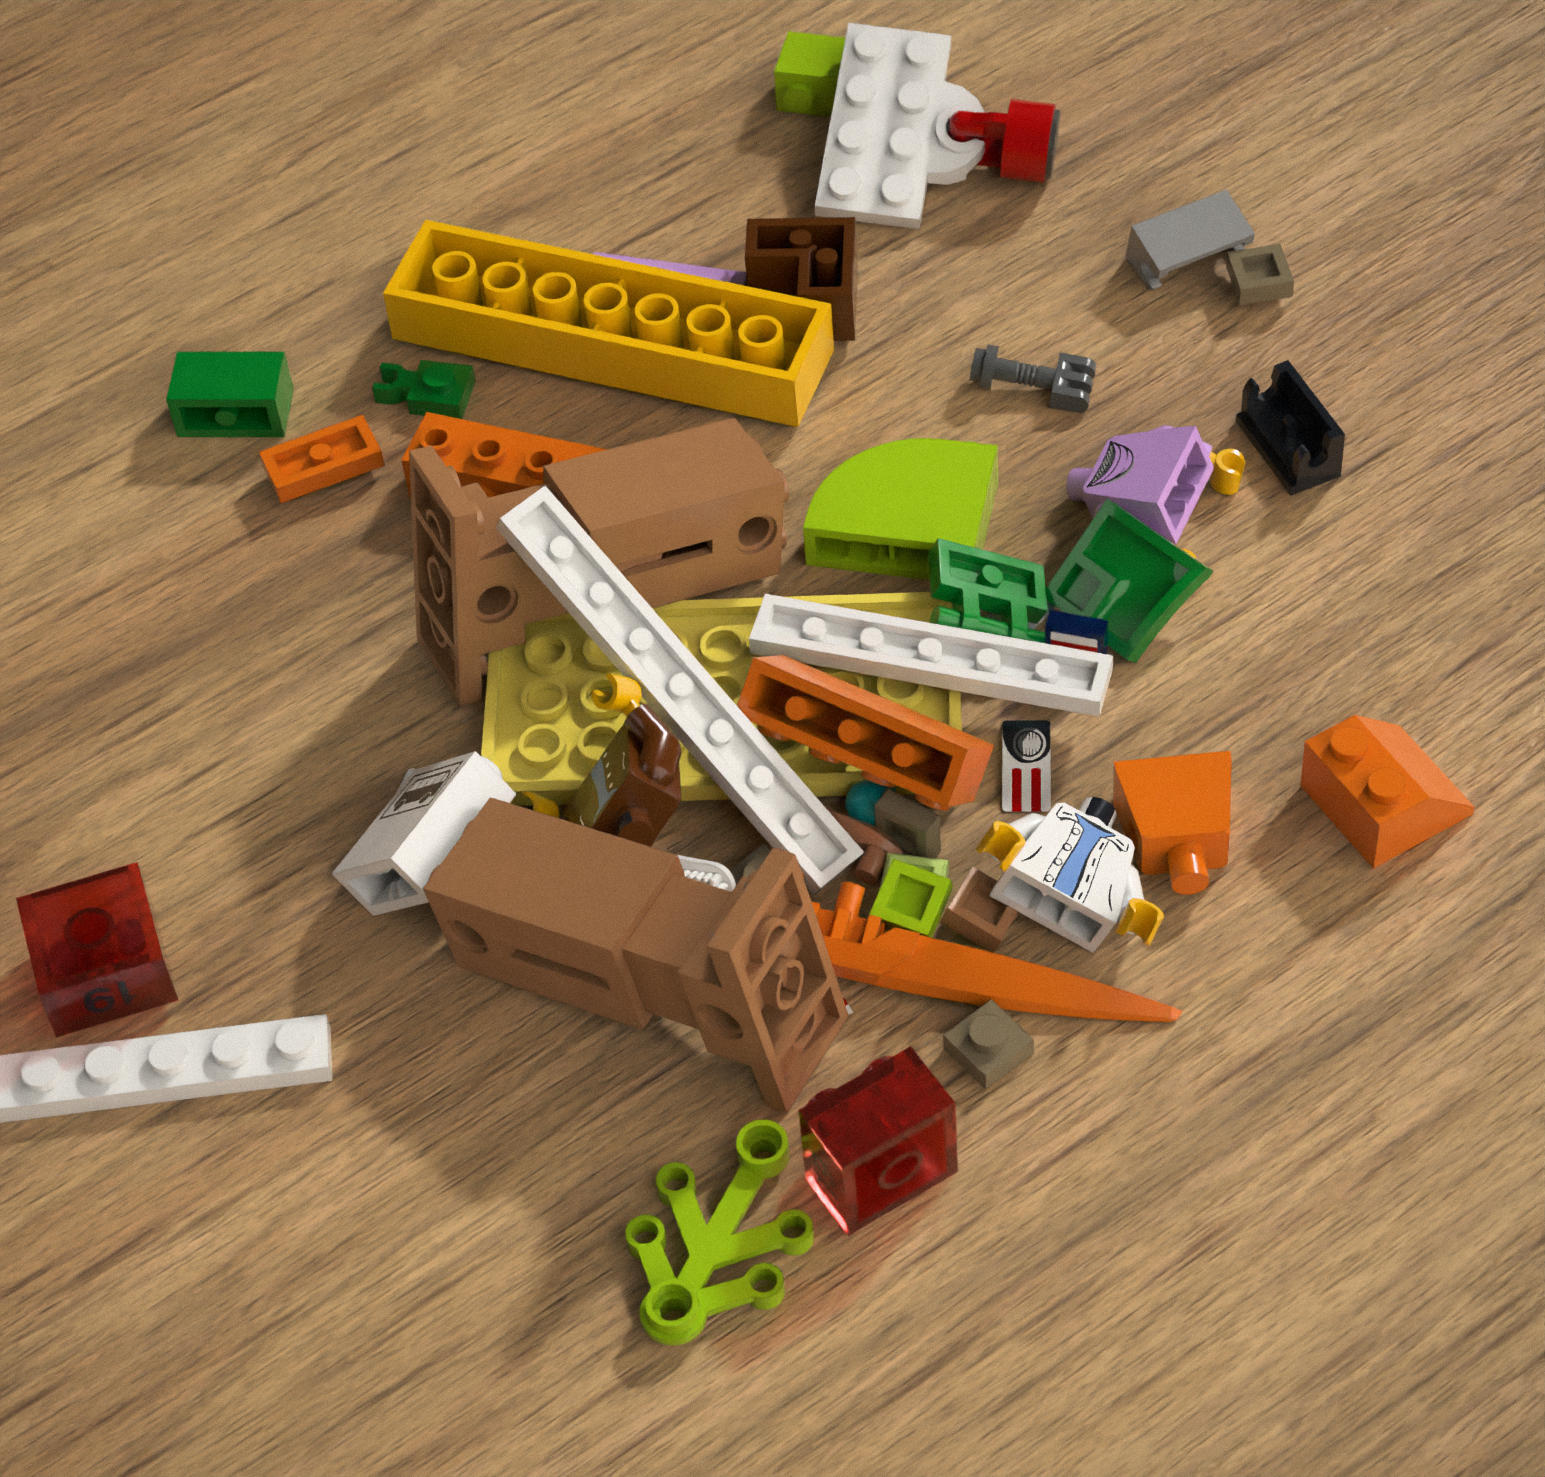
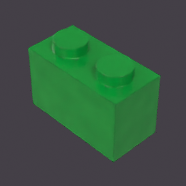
M285 351L177 352L166 398L177 437H285L294 392Z

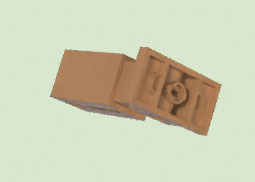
M735 418L544 465L543 484L490 498L487 497L478 482L461 486L455 469L452 466H445L432 445L409 451L417 639L459 706L482 701L481 676L486 675L488 672L485 654L525 643L526 624L569 613L495 528L503 515L544 486L550 490L651 608L777 575L781 571V550L787 544V536L783 524L784 503L789 499L788 483L783 472L780 469H775L762 453L757 439L749 437Z
M490 797L477 816L466 825L460 839L443 862L432 871L428 882L423 887V891L458 967L644 1030L654 1014L699 1029L707 1052L750 1066L765 1105L786 1113L849 1016L797 856L794 853L778 848H772L758 870L753 871L748 877L742 876L731 892L686 878L678 855Z

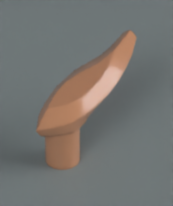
M824 805L864 851L854 871L855 877L864 883L875 884L885 865L887 853H903L899 844L874 825Z

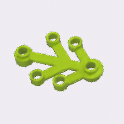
M765 1119L755 1120L746 1124L739 1131L736 1138V1148L740 1167L707 1225L696 1199L697 1187L693 1170L684 1163L672 1162L664 1165L656 1175L658 1197L663 1204L671 1207L689 1255L677 1278H675L664 1252L667 1240L662 1221L653 1215L644 1214L636 1216L627 1224L625 1237L628 1250L633 1257L641 1261L650 1286L649 1292L641 1302L640 1319L644 1331L654 1341L670 1346L685 1344L702 1332L708 1316L747 1303L757 1309L768 1310L782 1302L785 1296L784 1277L781 1270L770 1263L755 1264L747 1270L744 1277L704 1288L716 1269L777 1249L784 1254L797 1256L807 1252L813 1245L814 1229L812 1219L807 1213L798 1209L786 1210L779 1214L775 1221L735 1233L764 1180L778 1175L789 1162L788 1136L784 1128L778 1123ZM761 1151H769L774 1154V1156L766 1159L753 1158ZM676 1179L687 1182L684 1188L676 1191L665 1187L670 1181ZM790 1227H800L805 1230L798 1238H788L783 1235V1232ZM643 1232H652L657 1235L650 1243L643 1244L635 1240ZM762 1280H770L776 1284L768 1292H758L753 1289V1286ZM671 1310H681L686 1313L684 1317L678 1320L670 1321L663 1319L664 1315Z

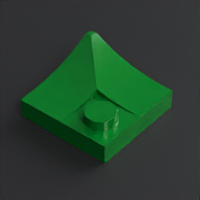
M1106 499L1046 587L1047 601L1118 654L1131 662L1137 663L1160 630L1185 601L1211 576L1213 570L1115 502Z

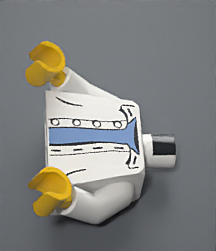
M1098 797L1086 798L1079 810L1066 803H1056L1046 817L1030 813L1008 824L996 821L975 848L980 854L982 851L989 853L993 859L1001 863L999 868L1004 871L989 895L990 897L1017 910L1019 913L1092 953L1096 951L1117 921L1119 923L1115 929L1116 934L1122 936L1126 932L1137 934L1143 939V944L1150 946L1164 918L1163 912L1157 906L1144 900L1138 870L1131 865L1135 846L1130 838L1111 829L1117 813L1113 805Z

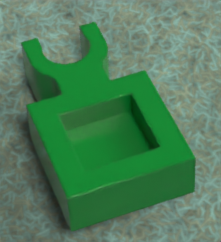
M421 360L417 371H409L401 365L382 362L380 366L383 383L388 384L374 382L372 390L375 403L393 405L407 401L409 414L424 416L426 412L462 419L476 379L472 365Z

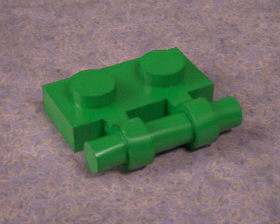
M940 538L936 540L928 552L931 598L951 602L953 609L935 606L930 617V623L1047 643L1045 632L1028 628V622L1038 624L1048 611L1044 565ZM980 610L999 614L1001 621L980 616Z

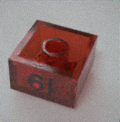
M138 862L16 898L38 994L56 1038L178 1001L153 903Z
M911 1046L892 1057L884 1056L876 1059L865 1068L861 1075L836 1089L828 1088L820 1091L808 1101L805 1107L798 1110L805 1178L847 1236L958 1172L955 1101Z

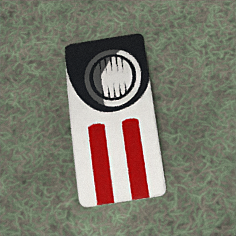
M1003 721V811H1050V721Z

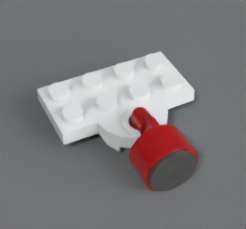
M848 23L816 196L815 216L855 217V221L920 230L927 183L949 185L966 180L967 173L976 165L1000 168V178L1045 184L1046 178L1051 179L1060 110H1057L1056 104L1011 98L1008 114L985 112L979 100L964 87L945 81L951 50V35Z

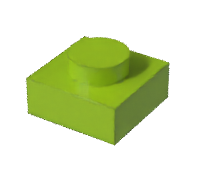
M893 858L869 915L881 917L882 923H885V927L889 929L894 927L932 938L953 889L952 880Z

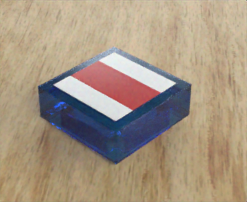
M1050 610L1045 625V643L1107 654L1108 621Z

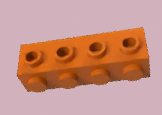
M426 412L401 462L409 498H411L409 451L431 445L445 466H452L455 469L461 486L478 482L487 497L490 498L543 484L544 465L608 449Z
M785 655L753 657L737 707L751 722L758 724L757 730L760 733L781 741H791L792 739L810 747L808 752L816 758L834 764H843L845 762L861 769V776L865 779L886 787H896V785L915 793L914 798L918 802L942 811H949L952 806L974 802L994 747L991 743Z

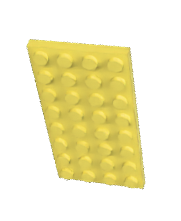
M931 592L788 597L930 623V617L935 606L953 609L951 602L931 598ZM764 597L681 600L652 608L737 705L753 657H764L751 654L749 637ZM569 613L526 624L525 643L489 653L481 756L492 761L500 769L503 780L516 793V796L510 803L517 806L533 805L532 800L523 795L525 791L548 798L557 805L568 804L626 719L623 713L599 709L594 705L592 700L594 689L613 694V685L607 679L606 673L623 675ZM806 664L962 731L960 691ZM641 697L639 704H647V702ZM762 734L816 797L846 796L854 784L867 780L861 776V769L845 762L843 764H834L816 758L808 752L810 747L792 739L791 741H781ZM680 742L681 801L730 799ZM897 785L895 787L898 794H915Z

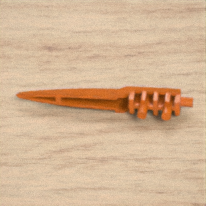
M841 882L834 911L821 909L820 903L812 902L836 977L897 991L983 1006L992 999L1001 1009L1039 1014L1149 1022H1172L1177 1020L1182 1014L1181 1010L1158 1001L1039 964L922 936L918 932L894 927L885 932V923H882L881 917L869 915L868 919L858 917L865 888L855 883Z

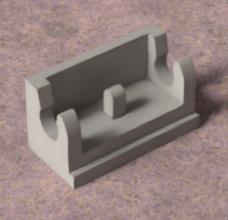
M1226 189L1132 225L1125 258L1130 265L1134 266L1148 289L1154 290L1161 287L1159 279L1167 276L1169 271L1226 249L1230 252L1244 250V246L1253 243L1255 233Z

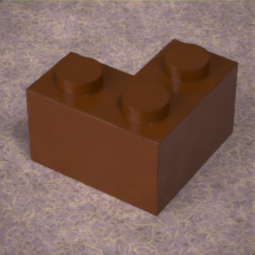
M855 217L747 219L745 244L747 286L830 303L833 340L855 341L858 277Z

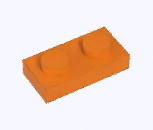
M363 414L259 452L264 471L280 504L385 466L382 450Z

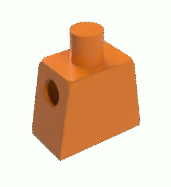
M1231 751L1114 761L1113 803L1126 837L1130 838L1135 846L1133 856L1138 869L1146 875L1170 873L1172 889L1176 893L1192 895L1203 891L1209 885L1207 869L1222 868L1228 864L1231 810Z

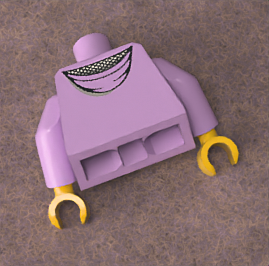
M1163 425L1147 432L1117 435L1107 440L1093 468L1071 469L1067 477V493L1071 501L1085 502L1092 518L1095 517L1106 499H1109L1176 545L1209 477L1212 488L1217 492L1226 495L1235 494L1240 486L1245 468V459L1242 453L1236 449H1224L1218 452V454L1211 452L1212 445L1202 441L1196 426L1174 428L1169 425ZM1182 549L1194 558H1196V556L1191 551Z

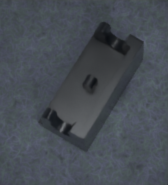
M1289 360L1274 365L1271 374L1272 384L1262 393H1259L1260 388L1256 381L1250 378L1243 388L1241 412L1236 414V423L1288 493L1292 496L1341 477L1345 433Z

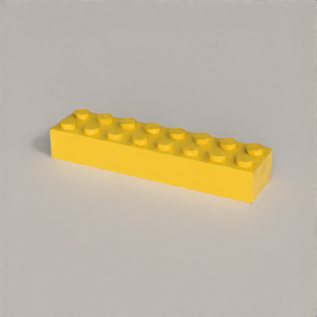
M426 219L383 292L392 339L794 427H799L834 352L830 303Z

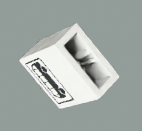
M476 751L416 769L333 871L332 875L373 916L428 903L423 887L428 882L432 871L443 862L460 839L466 825L477 816L490 797L510 803L516 796V793L503 780L500 769L492 761L480 756Z

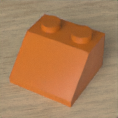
M1353 715L1313 736L1304 743L1300 786L1373 869L1474 814L1475 807L1400 725Z

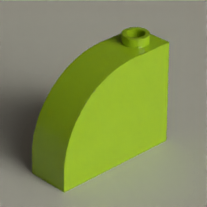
M912 438L888 442L869 448L844 461L824 479L811 499L803 525L806 565L930 580L928 552L938 538L983 550L998 488V445L972 441Z

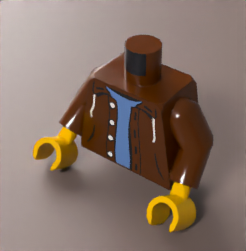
M606 673L607 679L613 685V694L594 689L592 692L594 705L599 709L623 713L626 719L563 810L565 816L559 818L558 806L554 801L529 791L523 792V795L532 800L533 811L652 847L656 837L678 808L682 798L679 768L681 745L676 736L648 704H639L642 694L638 681L634 678Z

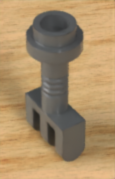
M988 344L987 349H975L970 380L980 382L979 388L990 390L993 379L1010 383L1018 382V384L1023 383L1029 386L1034 385L1036 388L1052 390L1049 403L1051 408L1077 413L1085 412L1088 409L1090 402L1089 394L1093 387L1092 378H1094L1096 372V363L1092 359L1060 352L1057 369L1045 366L1037 367L1036 365L1031 367V364L1026 365L1024 362L1020 363L1019 361L998 358L999 346Z

